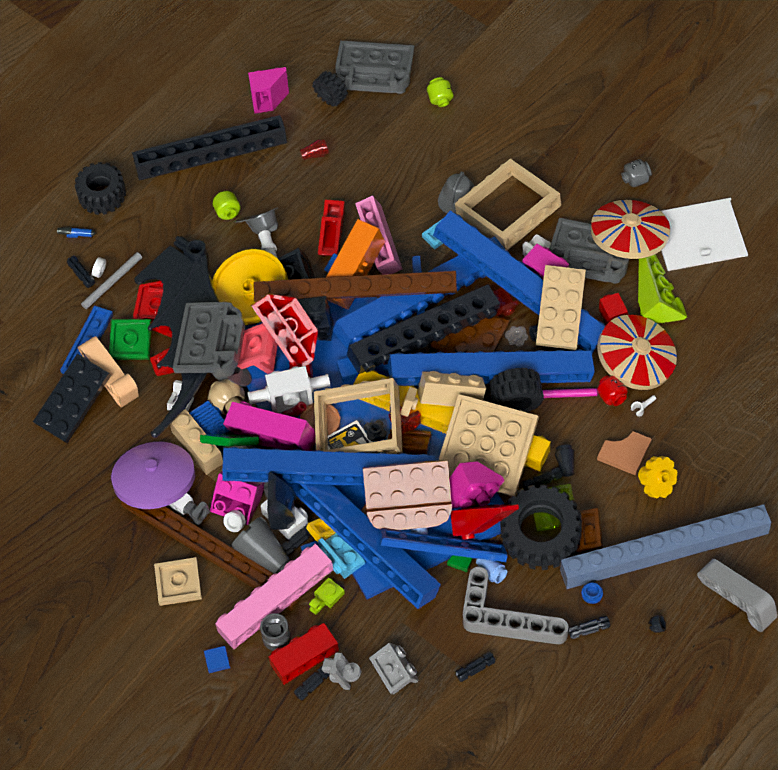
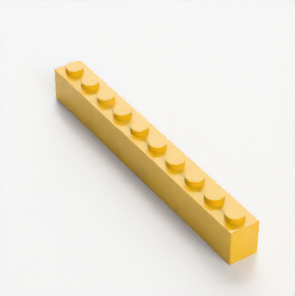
M375 370L368 373L363 372L358 374L353 385L360 384L363 381L373 382L379 381L382 378L389 379V376L381 375ZM399 386L400 413L409 387L415 388L414 386ZM416 392L415 397L418 398L415 410L411 409L408 417L401 416L447 434L454 407L421 404ZM390 394L360 399L391 412ZM534 435L525 466L541 471L549 455L551 442L543 436Z

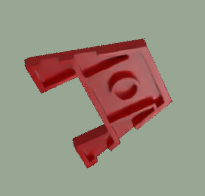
M161 281L139 285L132 319H151L153 322L163 294V283ZM159 326L152 329L172 338V331L168 326Z

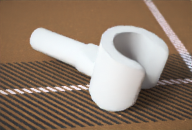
M653 395L642 403L634 402L631 405V410L640 408L636 416H642L644 408L655 401L656 397Z

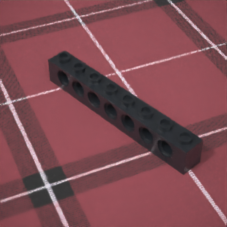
M281 115L135 151L132 152L140 181L286 144V130Z
M485 285L349 345L347 356L358 374L371 372L381 364H388L390 354H409L417 348L423 349L433 341H441L446 335L456 334L464 327L474 326L482 319L494 317L497 314L500 302L489 285Z

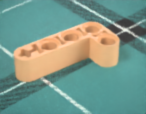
M96 336L78 346L82 357L111 374L105 388L121 408L139 397L137 385L128 373L125 375Z

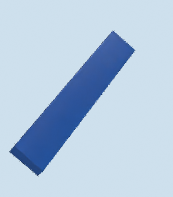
M383 528L380 529L379 533L381 546L506 562L508 556L504 545Z

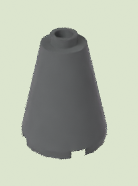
M260 516L249 524L250 527L246 531L243 530L232 543V547L273 574L279 573L290 559L265 519Z

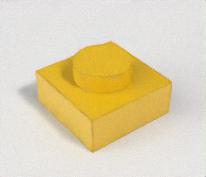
M320 518L308 523L306 528L317 542L320 538H323L325 541L335 534Z

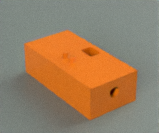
M357 219L326 278L367 276L385 243L379 228ZM354 298L327 300L349 310Z

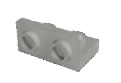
M392 643L385 645L369 659L390 694H395L408 683H416L419 679L416 676L417 670L405 658V650L400 645L397 646Z

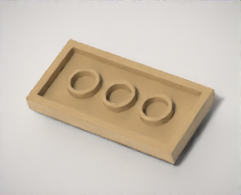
M545 265L536 345L577 349L586 270Z

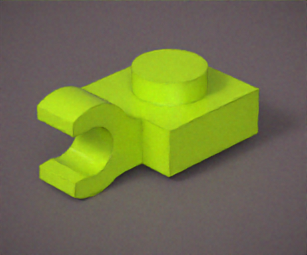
M328 578L314 592L316 597L309 603L311 606L309 610L316 615L325 605L331 608L345 594V590Z

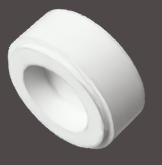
M97 258L93 266L92 276L97 278L102 276L106 267L105 259Z
M232 510L224 517V525L231 532H238L245 526V517L238 510Z

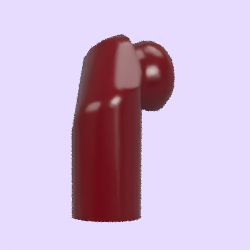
M300 401L294 407L282 411L281 414L297 418L307 409V406L304 402Z

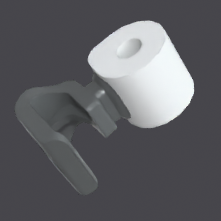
M187 493L178 501L169 505L172 510L181 516L188 513L196 526H199L210 513L205 502H201L196 506L193 499Z

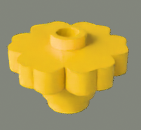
M653 456L646 462V466L639 470V480L642 485H645L644 492L650 497L666 498L672 493V485H675L677 482V470L673 469L674 462L669 457Z

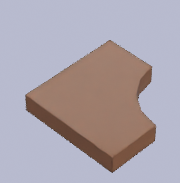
M632 431L629 437L622 441L613 442L605 440L597 460L636 475L652 439Z

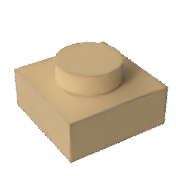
M409 387L400 413L401 415L408 417L410 410H415L418 398L415 397L417 389Z

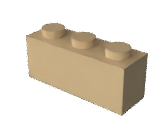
M422 371L417 393L421 404L455 407L458 394L483 400L486 387L483 378L476 375L464 376L456 373L444 374L436 371Z
M186 409L182 411L170 424L171 431L207 475L223 464L221 452L215 445L200 442V435H205L206 433Z

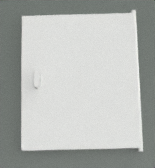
M731 198L661 211L670 224L668 243L661 250L667 271L748 256L730 202Z

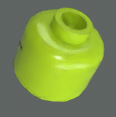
M442 77L431 80L427 87L431 104L438 105L439 107L447 106L454 97L450 82Z
M223 191L214 197L213 207L219 218L229 220L239 214L240 204L234 193Z

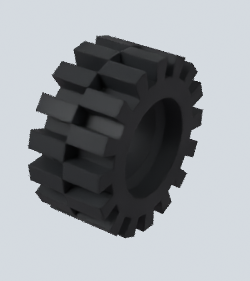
M330 71L322 72L312 83L314 92L318 93L317 96L321 97L323 102L326 101V104H331L333 107L338 106L348 94V89L344 87V82L341 83V79L336 78V75H332Z

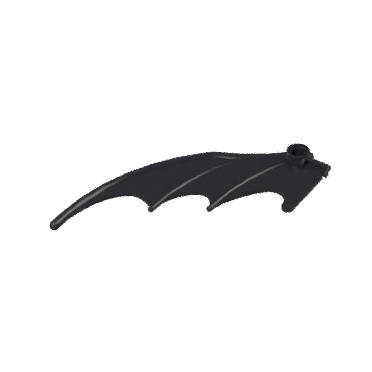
M177 236L173 244L184 251V254L169 246L134 278L135 283L138 285L150 279H157L163 283L161 303L156 317L148 326V330L151 331L159 326H168L172 331V343L167 354L157 364V368L162 366L173 368L186 303L220 302L210 277L208 268L209 257L206 246L201 240L190 242L182 236ZM181 373L182 385L178 398L162 422L151 431L153 438L158 437L186 408L200 388L207 373Z

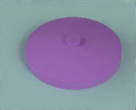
M150 442L136 446L123 454L113 467L111 480L115 494L127 505L140 509H156L178 501L190 490L195 479V468L189 453L180 446L167 442Z

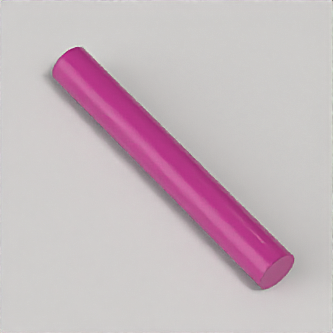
M597 388L543 390L544 398L597 396Z

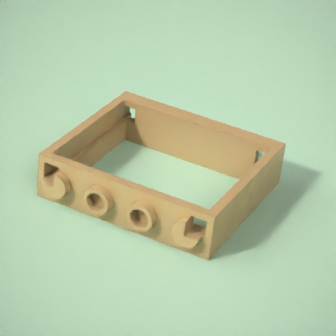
M509 159L491 175H488L480 184L473 187L464 197H461L455 203L456 213L465 222L476 227L487 238L495 236L507 251L561 206V199L558 191L512 159ZM514 176L544 198L502 232L471 208L508 178Z
M382 378L379 381L373 382L363 381L355 385L345 384L338 388H325V390L314 392L316 450L376 454L381 452L386 454L403 453L399 386L394 378ZM390 394L392 439L328 450L327 404Z

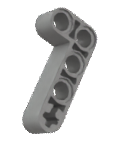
M712 559L697 573L698 578L704 585L745 611L750 624L757 631L763 632L777 618L775 602L767 592L718 560Z

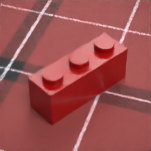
M324 623L319 626L315 625L305 635L293 638L287 646L275 649L268 656L270 665L285 685L324 661L325 658H329L339 651L338 642Z

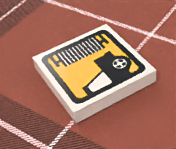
M356 420L328 435V450L371 443L372 441L367 438V434Z

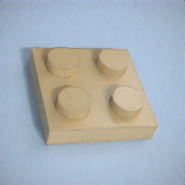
M196 557L154 564L160 606L202 599Z

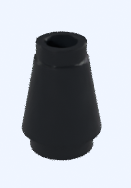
M572 445L556 447L554 455L562 476H573L575 474V450L572 449Z

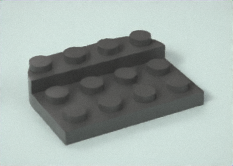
M340 41L336 61V78H340L341 83L344 82V87H347L348 90L402 94L410 84L414 45Z
M559 218L550 251L556 256L564 258L569 263V268L586 270L585 278L614 284L619 283L627 273L630 259L612 255L601 249L592 238L591 224Z
M229 302L186 303L173 364L174 373H214L216 377L231 376L239 362L245 330V321L240 310Z

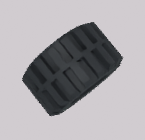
M98 162L95 165L91 163L89 167L85 166L83 168V172L79 171L78 177L75 178V189L79 203L89 213L94 212L96 215H99V213L104 215L108 211L112 213L115 211L114 208H119L125 200L126 190L121 172L117 170L116 166H110V163L102 164V162ZM108 186L102 191H93L96 187Z
M508 369L498 373V375H495L490 380L489 387L493 404L527 413L538 408L542 401H544L540 375L533 369Z

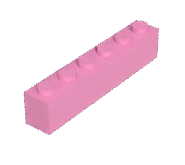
M316 544L311 548L307 547L302 551L300 557L289 561L284 569L278 574H273L266 584L255 588L251 596L239 601L228 614L221 615L217 623H215L217 631L233 649L237 648L260 629V623L265 616L272 613L279 614L333 571L332 561Z

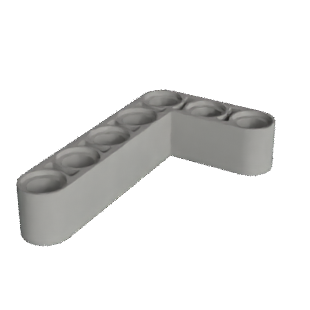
M475 567L470 571L463 609V626L467 631L551 644H562L567 640L568 624L562 618L486 608L488 572L482 567ZM482 578L483 581L475 582L474 579ZM473 597H478L481 600L478 602H474L470 599ZM476 617L477 620L471 622L468 620V618ZM497 620L499 623L493 625L489 621ZM519 623L520 626L514 628L510 624ZM533 626H540L542 629L539 630V631H536V630H533L532 627H533ZM561 629L563 633L557 634L553 630Z

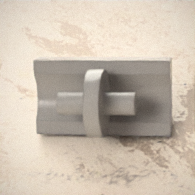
M335 653L334 659H324L323 672L330 673L329 676L332 682L339 683L345 690H350L349 682H354L360 677L361 668L356 663H349L342 653Z

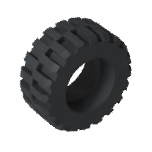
M541 484V488H535V485L528 486L527 491H524V489L517 491V497L511 496L509 498L508 505L517 504L519 509L501 520L500 527L504 548L508 550L512 559L517 558L518 563L522 566L525 563L529 564L530 569L535 570L536 566H541L542 570H548L549 565H553L556 568L560 566L562 559L570 558V554H575L581 541L582 522L580 510H577V504L574 500H569V494L565 491L561 494L559 493V488L553 486L552 489H548L547 485ZM540 512L551 514L560 521L561 532L554 539L547 542L532 541L521 531V524L528 516Z

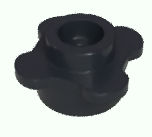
M381 420L364 424V430L367 431L366 434L369 440L378 441L386 437L387 432L383 429V422Z

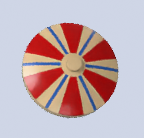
M618 200L605 204L595 212L591 222V235L595 243L604 251L622 258L639 259L652 256L666 246L670 235V224L666 216L650 204L636 200Z
M623 315L614 318L605 326L598 339V355L603 367L610 376H615L627 387L638 390L656 388L666 382L675 369L677 354L672 339L660 325L646 317Z

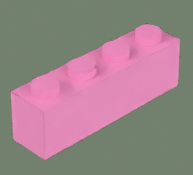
M374 196L355 203L360 219L379 228L385 240L375 260L376 268L382 275L393 274L402 270L380 203Z

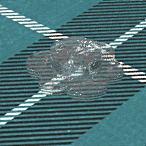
M512 326L509 331H506L505 338L508 339L510 345L523 346L524 341L528 339V335L524 327L520 326L517 328Z

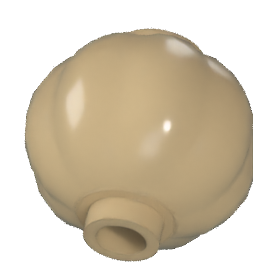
M229 379L216 381L211 385L207 400H209L212 406L220 409L221 416H227V411H229L232 402H244L245 392L242 386L232 383Z

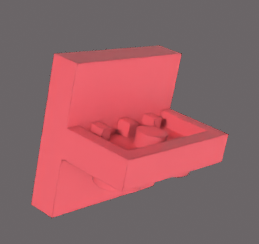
M263 323L244 330L237 367L245 369L254 365L269 374L274 371L278 344Z

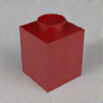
M619 293L608 294L600 299L599 311L606 325L614 318L628 315V311Z

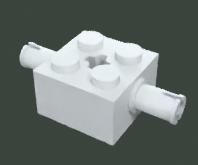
M306 366L293 367L290 370L281 372L274 371L265 375L267 383L265 389L247 393L250 405L268 401L271 403L272 411L281 414L282 411L294 407L300 401L304 402L306 406L312 404L313 390L331 386L328 374L310 378L308 377Z

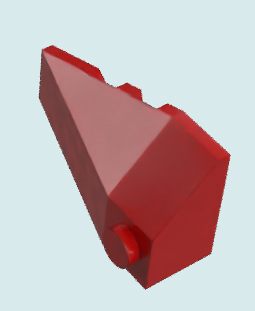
M495 504L451 510L453 536H462V539L475 538L474 534L483 533L518 510L519 506L517 504Z

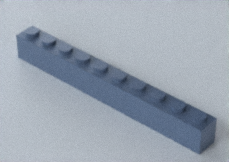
M760 505L562 559L560 572L566 589L769 534L771 521L765 506Z

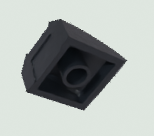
M300 248L277 258L284 266L288 280L315 278L311 263Z
M269 472L267 513L271 530L289 529L296 522L294 517L296 494L286 482L276 474Z

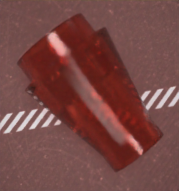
M318 139L305 148L300 149L303 160L326 157L325 155L329 154L325 139Z

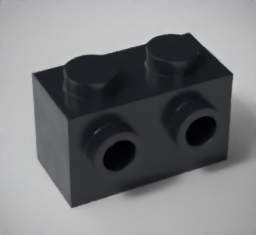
M326 296L297 299L316 328L330 327V308Z

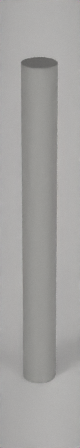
M138 252L135 253L85 299L81 305L85 309L89 308L140 261L142 256Z

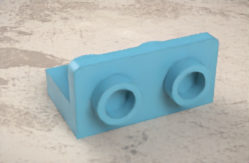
M337 533L325 541L323 538L318 540L319 548L332 561L333 571L336 574L340 573L344 579L365 564L363 558Z

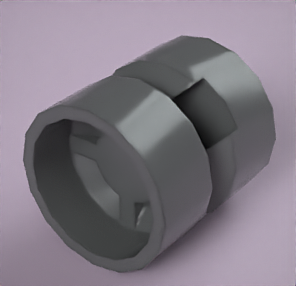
M272 613L262 619L260 631L264 645L272 651L287 646L290 642V632L286 618L278 613Z

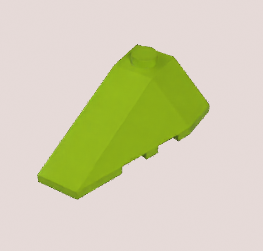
M656 254L649 257L639 258L638 303L641 309L640 313L643 317L657 324L684 320L687 318L683 303L679 297L675 298L672 293L674 287L663 276L665 271Z

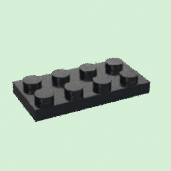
M76 354L33 422L65 443H68L111 377V374L81 355Z

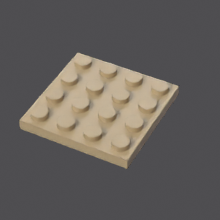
M458 394L439 460H448L449 478L460 463L478 461L504 478L505 481L500 486L499 493L516 497L539 416Z

